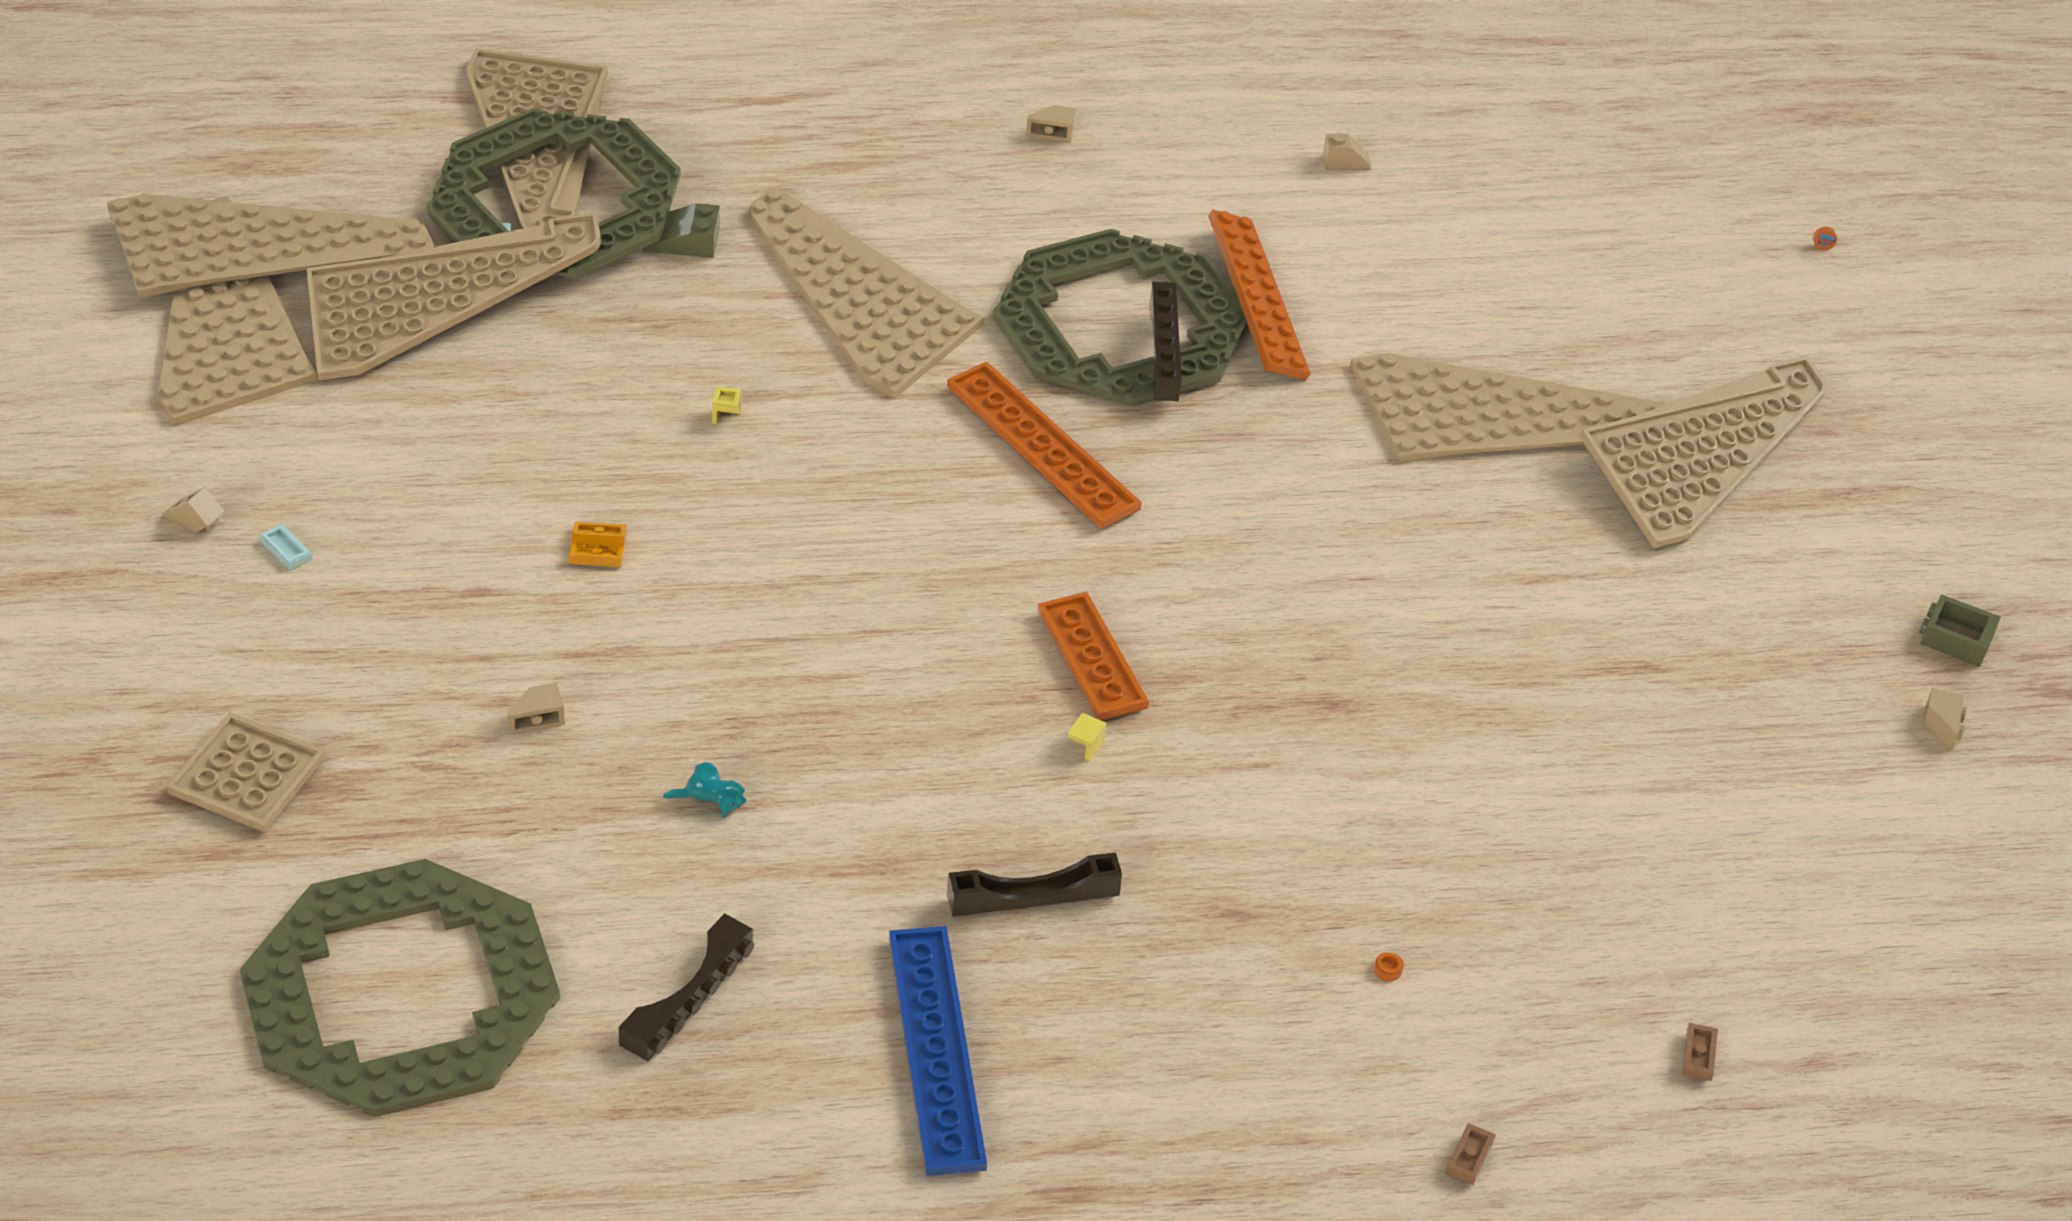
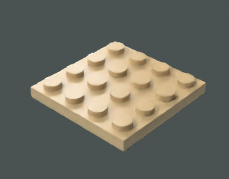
M229 712L166 785L167 794L265 833L325 760L326 750Z

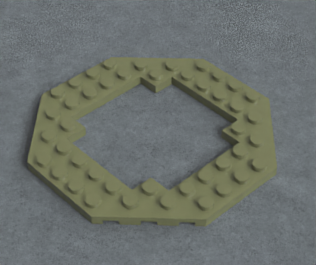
M532 108L453 142L450 147L449 157L446 158L442 167V175L434 187L432 200L427 205V213L454 243L509 232L473 195L489 188V180L482 173L556 140H559L570 152L591 143L635 188L620 195L621 203L629 210L598 223L601 236V245L598 250L553 274L579 278L660 241L681 171L680 167L628 118H620L619 121L607 120L606 116L588 114L586 118L574 116L573 112L555 111V114L542 113V109Z
M1114 229L1027 250L1023 262L1013 274L1010 285H1007L1003 292L999 305H996L993 310L994 321L1034 378L1133 406L1154 400V356L1113 368L1102 353L1079 359L1041 306L1058 301V293L1052 285L1130 264L1134 266L1142 278L1164 273L1170 282L1176 283L1177 291L1203 324L1187 329V338L1193 346L1180 349L1182 377L1180 393L1221 381L1248 324L1235 290L1206 254L1197 252L1196 255L1183 252L1184 248L1166 243L1164 247L1152 244L1151 239L1133 235L1132 238L1120 235V231Z
M427 859L310 884L240 969L264 1068L274 1073L276 1070L289 1076L290 1080L309 1089L315 1087L324 1091L327 1097L345 1105L350 1103L362 1108L363 1113L372 1117L495 1088L500 1081V1075L507 1066H511L523 1050L522 1046L528 1037L534 1035L545 1020V1014L560 999L557 981L531 903ZM436 909L440 910L445 930L475 924L500 1004L499 1006L472 1012L477 1035L361 1063L359 1062L354 1040L323 1047L301 963L330 957L325 934Z

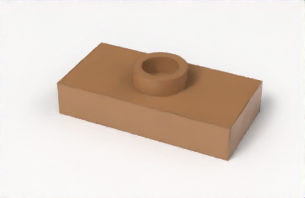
M1694 1023L1688 1024L1682 1075L1708 1081L1712 1080L1718 1034L1717 1028Z
M1467 1123L1447 1165L1445 1174L1474 1185L1494 1143L1496 1134Z

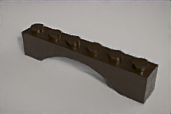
M1152 282L1150 320L1152 321L1154 336V400L1179 401L1182 377L1176 283Z
M1114 852L1089 855L1062 870L1027 878L998 877L977 869L948 873L947 898L952 917L1114 897L1120 896L1122 871L1117 854Z
M724 913L707 931L706 956L701 968L693 979L668 998L650 1005L637 1007L619 1026V1046L647 1062L656 1053L659 1054L666 1046L668 1039L673 1034L681 1031L689 1016L696 1014L701 1008L702 1002L709 995H713L717 991L721 981L726 976L729 977L733 974L742 958H746L751 954L754 948L753 928Z

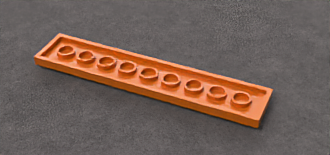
M1212 209L1208 217L1264 370L1306 381L1311 373L1253 221L1245 216L1239 217L1227 211L1221 212Z
M987 361L947 379V387L1100 529L1141 510L1142 502Z

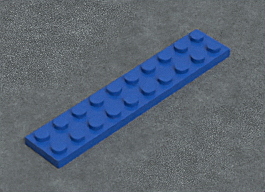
M947 926L889 930V943L926 1176L987 1171V1159Z

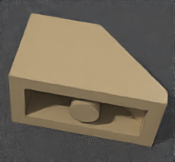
M1052 105L1028 115L1026 136L1071 143L1076 108Z
M1326 134L1322 155L1326 170L1371 169L1368 152L1349 134Z
M203 487L179 499L162 515L166 519L196 533L204 528L209 531L220 522L217 518L225 511L206 487Z
M557 683L530 687L508 711L510 735L565 725L564 705Z

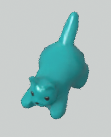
M708 762L695 766L694 773L688 779L685 788L672 789L663 795L665 799L692 797L699 801L716 803L721 808L723 818L747 801L742 795L745 789L735 781L721 780L717 768Z

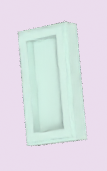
M283 524L260 535V542L289 571L312 560L311 552Z

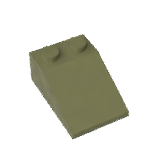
M696 203L669 211L660 241L642 248V251L714 258L720 228V205Z

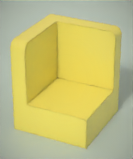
M716 387L712 401V424L717 425L720 412L740 414L741 389Z
M1082 712L1068 731L1069 738L1086 745V760L1090 761L1103 744L1106 723Z

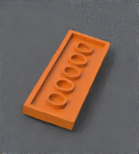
M1087 592L1038 603V612L1097 719L1104 720L1148 709L1149 700Z

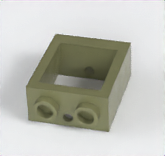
M1941 594L1937 604L1932 602L1927 617L1930 620L1925 618L1919 633L1924 635L1920 644L1980 667L2001 617ZM1939 617L1981 632L1982 635L1979 641L1936 625Z

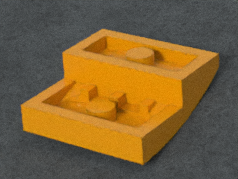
M575 522L572 530L569 564L621 567L627 525Z

